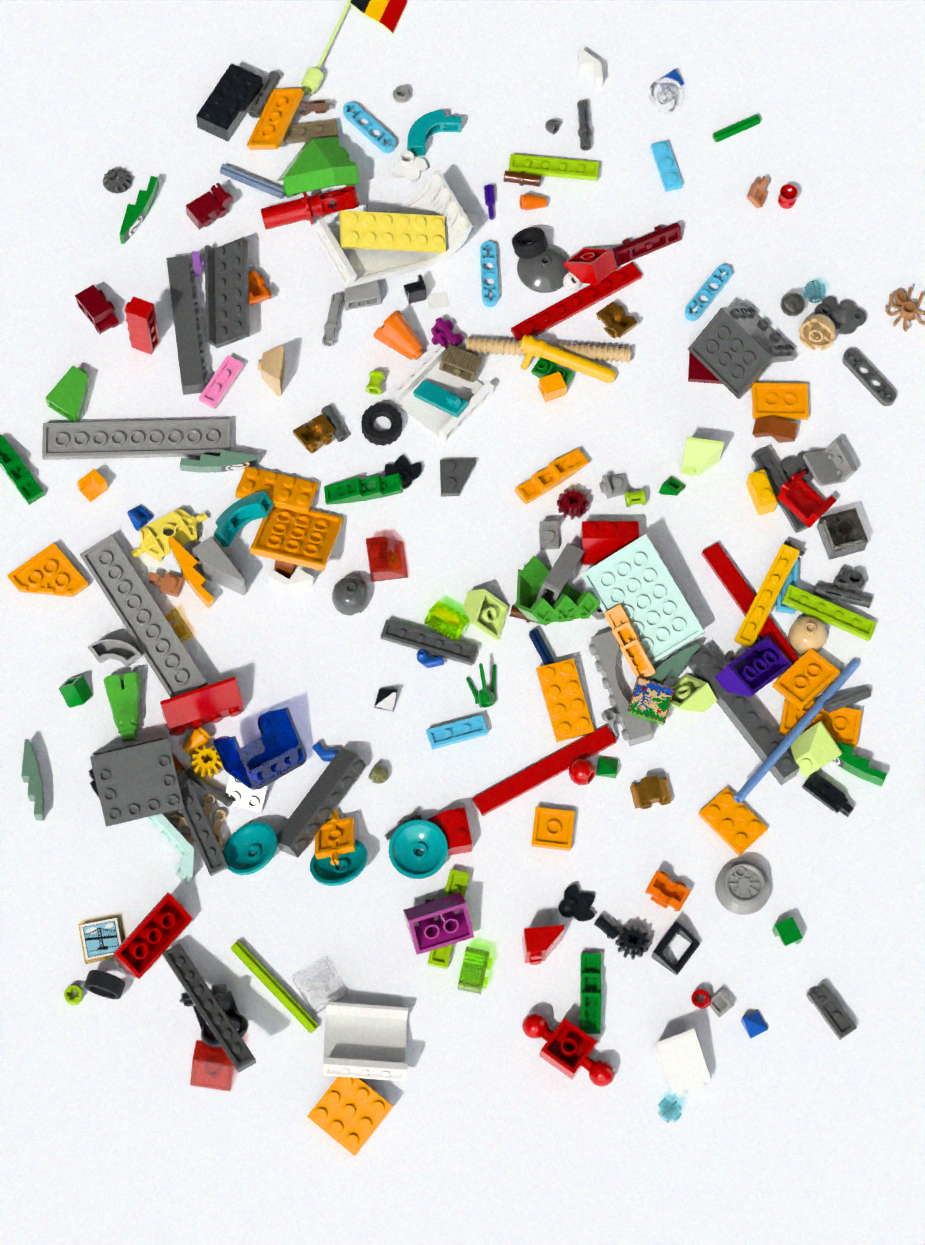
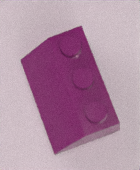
M461 892L403 910L407 928L417 955L474 937L467 904Z

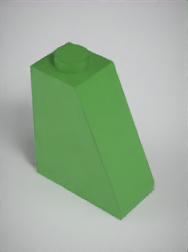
M72 366L46 396L47 406L71 422H80L89 387L87 372L82 368L78 369Z

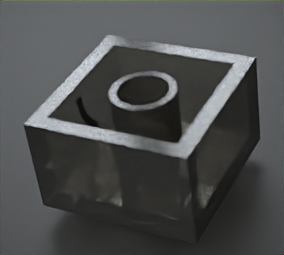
M856 508L819 518L817 529L829 560L865 550L868 539Z

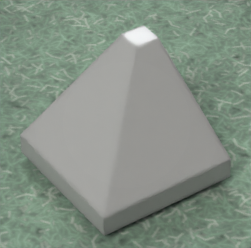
M721 989L711 998V1004L709 1005L716 1015L721 1018L734 1006V1003L726 989Z

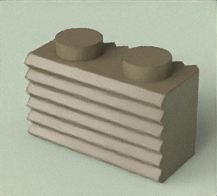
M449 344L441 359L439 370L473 383L483 358L482 356L479 357L476 353H469L458 346Z

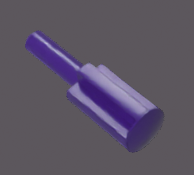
M485 185L483 187L485 205L488 206L489 219L493 220V205H495L494 186Z

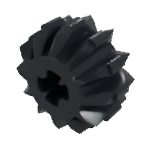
M631 925L630 930L623 927V933L618 932L617 937L619 939L615 941V944L619 946L618 952L624 951V958L628 954L631 955L632 960L635 959V954L641 958L643 956L642 952L648 951L646 945H649L650 940L645 939L648 934L647 932L641 933V927L634 930V925ZM629 940H631L632 942L636 941V945H634L633 943L629 944Z

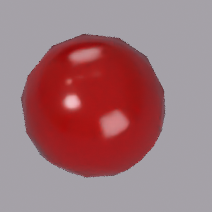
M584 758L575 760L569 768L570 779L577 785H588L596 774L594 764Z

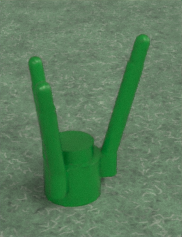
M482 663L479 664L483 689L479 690V694H477L470 678H466L474 696L475 704H479L481 708L493 706L495 704L494 701L497 700L495 694L496 664H493L491 692L486 685Z

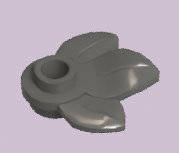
M833 296L824 298L821 304L817 305L814 309V314L819 313L830 317L834 310L841 308L840 304H837V298ZM831 318L836 329H840L841 323Z
M841 301V308L834 310L830 315L832 319L841 323L839 334L843 335L854 333L856 328L862 326L866 321L864 311L857 309L850 301Z
M799 452L796 459L788 457L781 460V465L787 472L785 476L788 481L796 472L800 474L803 470L809 471L808 474L802 477L806 483L814 479L803 458L804 453Z

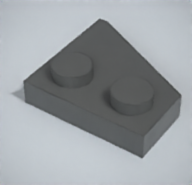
M476 459L440 460L441 497L460 496L473 467L476 465Z

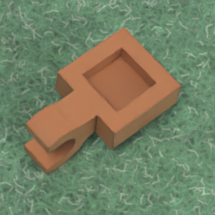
M763 176L762 180L756 177L746 196L756 208L763 206L768 194L765 191L769 183V179L766 176Z
M151 572L148 578L149 584L160 587V593L177 598L184 582V578L165 573L163 578L159 574Z

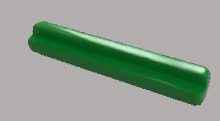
M758 114L752 115L714 132L712 138L715 142H720L760 124L761 119Z

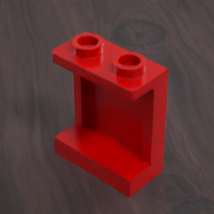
M803 470L800 474L796 472L789 479L790 483L786 481L779 488L781 492L777 498L810 528L837 500L832 495L826 501L802 479L806 474V471Z

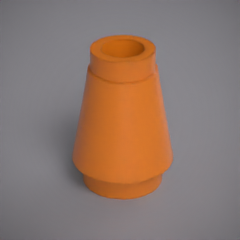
M525 193L520 195V209L528 211L546 208L547 199L546 197Z

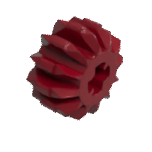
M573 487L571 491L565 489L564 494H559V500H557L558 512L563 513L564 518L569 515L571 520L574 519V516L580 519L581 515L587 512L586 508L589 506V502L587 501V495H582L581 489L576 492Z

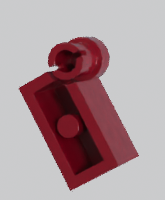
M216 183V186L213 185L211 187V192H206L186 205L187 216L199 230L203 227H208L214 220L224 217L229 212L228 206L233 202L234 198L223 189L220 183Z
M92 285L75 295L78 307L94 325L99 334L111 327L115 328L120 325L113 312L115 310L114 305L110 300L107 302L101 289L97 290Z

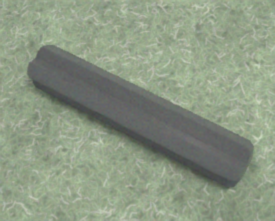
M868 687L858 689L825 702L823 709L827 713L836 711L870 698L872 691Z

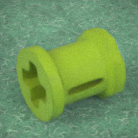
M370 371L369 385L366 386V391L373 395H380L385 374L380 371Z
M643 488L640 491L628 492L626 490L624 492L626 507L635 504L646 505Z

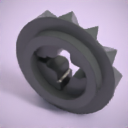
M115 167V169H109L104 174L103 185L111 193H123L131 186V176L124 168L118 169ZM116 176L119 177L118 185L115 182Z

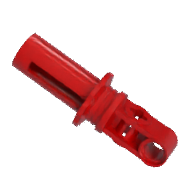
M348 186L323 194L318 192L312 196H308L306 192H303L304 197H301V199L262 208L261 215L266 230L304 220H310L311 225H313L314 218L316 217L324 218L326 214L354 209L360 205L356 187Z

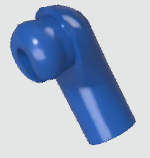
M423 649L419 650L416 654L418 662L426 668L444 665L443 656L431 657Z
M317 742L312 747L324 762H331L339 749H325L320 742Z

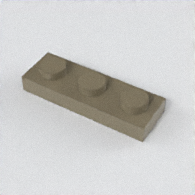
M336 119L291 124L284 136L285 144L308 142L311 139L338 138Z

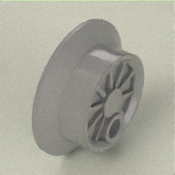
M737 861L730 863L719 872L716 878V896L721 905L732 913L739 915L756 913L765 906L770 897L771 886L766 873L759 866L751 862Z

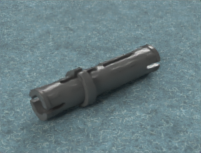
M270 72L259 94L254 97V102L248 111L252 118H258L261 110L267 104L269 96L281 77L278 72Z
M580 100L577 102L580 149L588 151L592 148L590 139L592 130L589 125L588 101Z
M817 583L813 595L829 598L830 601L838 600L870 608L872 597L837 589L836 586L828 587ZM825 591L837 593V594H840L841 596H837V595L825 593ZM844 596H849V597L857 598V599H860V601L854 600V599L845 598Z

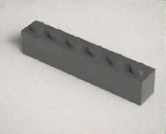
M343 748L338 751L278 832V847L283 852L299 858L365 768L366 764L358 754Z

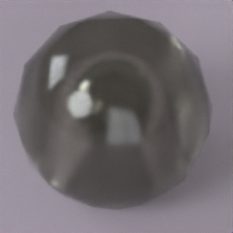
M787 292L781 298V310L787 316L800 315L805 308L803 296L799 292Z

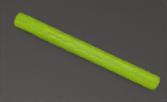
M237 941L232 945L231 951L309 1033H313L318 1028L317 1022L241 942Z

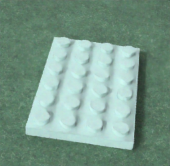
M647 534L581 574L592 594L599 601V606L604 613L619 604L623 606L652 665L706 633Z

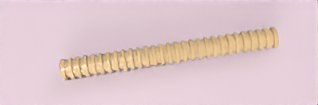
M470 337L466 338L465 351L478 352V354L480 352H483V354L489 352V354L495 353V355L506 353L508 356L509 354H512V356H515V354H518V356H521V354L523 356L526 355L523 350L519 349L521 340L516 341L513 339V341H510V339H507V341H504V339L499 340L498 338L496 340H493V338H490V340H487V338L481 339V337L479 339H476V337H473V339H470ZM547 342L549 345L587 360L592 359V361H595V359H598V361H601L603 359L604 361L609 360V362H612V360L618 362L620 360L622 363L624 361L629 363L631 360L630 346L619 348V346L613 347V345L602 347V345L596 346V344H593V346L587 344L585 346V344L579 345V343H576V345L570 343L568 345L561 342L559 344Z

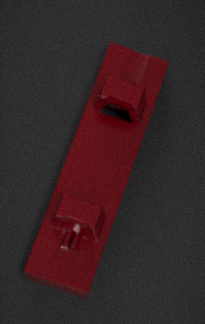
M677 222L664 228L659 225L654 227L655 232L633 241H630L628 238L622 240L623 245L613 248L616 265L620 266L682 240L680 225Z

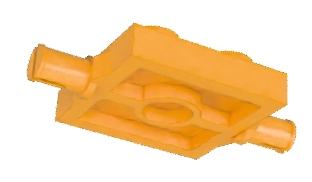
M334 810L331 813V820L324 823L315 834V856L317 860L331 857V865H335V863L338 865L340 854L355 851V820L353 817L339 819V811Z

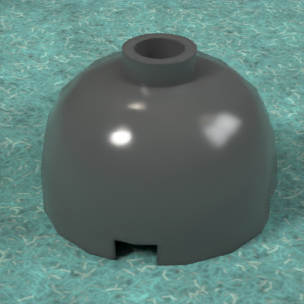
M353 576L340 579L334 585L332 591L334 607L341 614L348 616L362 613L368 607L370 601L369 589L365 582Z

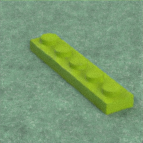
M510 154V172L521 173L523 171L525 174L591 181H597L599 162Z
M790 584L781 602L866 641L871 639L876 626L874 621Z
M450 869L444 897L461 892L464 898L470 873ZM453 944L430 951L427 965L447 969Z

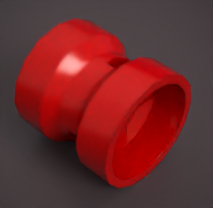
M786 184L781 187L778 197L780 207L790 209L795 205L798 193L795 186Z

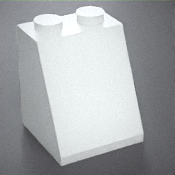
M694 1029L656 1042L652 1053L671 1098L675 1096L681 1098L688 1095V1091L693 1089L700 1091L708 1087L707 1084H709L711 1078Z

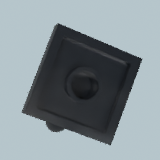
M229 991L215 997L242 1038L248 1030V1020L239 1013L232 992ZM193 1006L201 1028L202 1041L211 1047H221L197 1008Z

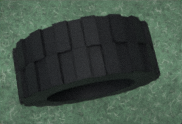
M376 403L373 406H369L364 411V415H362V434H364L365 439H368L370 443H374L377 446L392 444L401 435L402 418L400 412H398L396 407L394 408L391 404L388 405L386 403ZM382 416L390 420L391 427L388 431L378 432L373 428V421L377 417Z

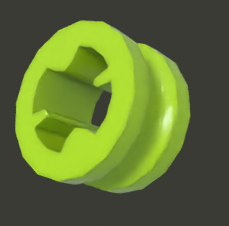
M71 985L65 989L64 997L69 1005L74 1006L81 1003L83 993L81 988ZM76 991L79 996L71 1000V997H68V995Z

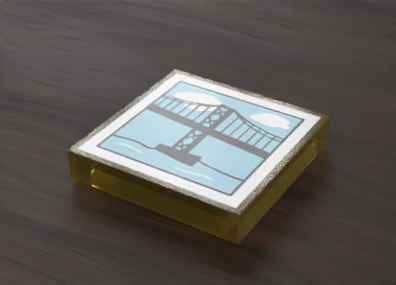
M118 916L78 924L85 964L115 958L114 951L123 943Z

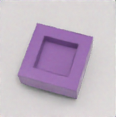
M192 251L194 276H202L201 269L205 268L203 257L200 258L199 251Z

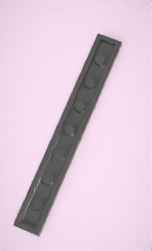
M180 943L164 951L162 955L237 1072L239 1073L257 1063L255 1057Z

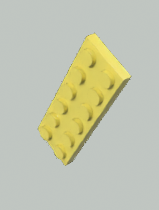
M345 210L339 212L341 248L430 253L446 252L444 216Z

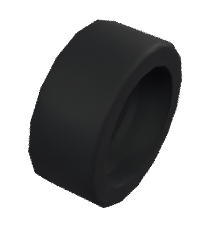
M537 227L523 229L512 238L514 252L520 258L536 257L542 254L548 247L545 232Z
M90 970L84 987L96 995L109 999H120L125 987V981L104 971Z

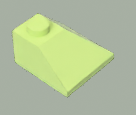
M686 437L681 473L687 476H699L720 461L724 442Z
M485 589L468 591L463 605L468 619L474 626L498 641L509 606Z
M685 674L671 686V688L675 689L670 705L681 710L704 712L710 709L717 701L707 682Z
M822 721L799 735L791 745L793 759L800 767L799 770L805 778L843 754Z

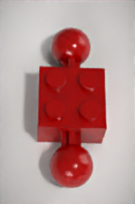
M530 1013L524 1018L522 1029L525 1035L532 1039L542 1038L547 1041L540 1050L539 1056L573 1080L583 1067L589 1071V1078L596 1086L604 1087L613 1081L615 1077L613 1066L607 1061L599 1060L595 1062L590 1058V1055L597 1046V1041L565 1018L554 1032L548 1028L546 1018L540 1013Z

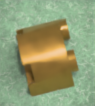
M611 302L596 313L597 319H601L606 326L603 329L614 339L622 337L638 324L634 317L625 316V310L614 302Z
M320 414L313 418L306 426L301 425L294 429L293 435L306 450L313 454L322 445H328L333 441L332 435L336 429L323 414Z
M659 775L641 779L642 783H633L630 786L635 809H648L652 807V803L658 802L660 805H667L673 801L666 776L663 779H660Z

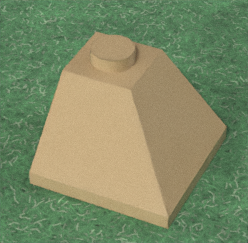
M284 346L263 352L262 360H258V370L261 371V378L277 396H281L286 364Z

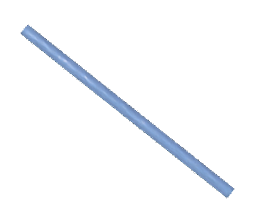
M851 660L840 675L734 795L733 799L737 803L743 802L824 708V703L831 700L860 666L858 661Z

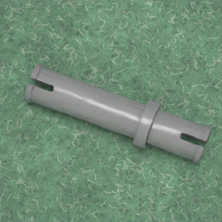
M339 294L331 296L328 318L324 324L325 331L322 344L330 347V344L331 346L334 345L335 334L338 332L337 323L343 301V296Z

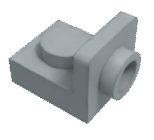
M623 474L607 478V475H602V481L599 485L601 492L605 493L607 499L624 495L626 490L629 492Z
M546 519L539 522L540 550L559 549L558 521Z

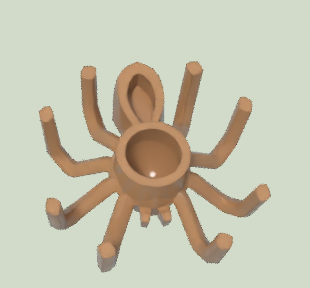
M912 287L908 288L907 301L902 290L897 289L895 291L894 301L897 305H894L892 302V294L889 295L891 307L900 310L890 313L889 306L885 305V312L889 316L900 314L893 322V327H896L902 317L904 318V332H907L910 328L907 325V320L911 322V319L914 321L916 318L921 325H925V320L924 322L921 321L916 314L917 312L925 315V312L916 309L921 304L924 292L921 291L918 302L915 305L911 302Z

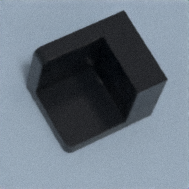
M421 274L418 275L417 282L404 285V292L409 304L426 300V286Z

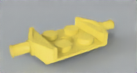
M178 508L141 528L140 547L130 551L134 559L146 553L161 562L162 557L171 553L168 544L170 536L181 546L192 541L196 543L198 542L196 526L208 519L205 512L196 517L190 516L183 509ZM166 529L174 531L170 536L163 534Z

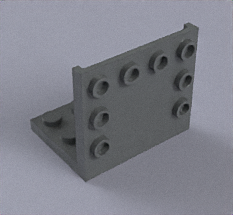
M750 306L720 308L688 348L737 399L743 397L770 363L794 361L798 356L794 352V347L789 343H785L782 340V336L777 331H773L766 320L760 319L756 315L757 311Z
M168 737L90 755L106 827L184 809Z

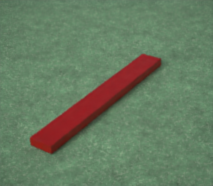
M631 262L612 272L600 284L589 285L513 326L511 333L517 341L522 340L524 335L536 337L640 280L642 274L635 264Z
M716 543L702 551L701 554L746 617L756 596L720 545ZM768 616L759 634L760 639L762 640L768 636L787 659L794 664L799 660V657L770 616Z
M606 725L479 794L472 801L483 817L567 771L575 760L588 759L616 744L617 741Z

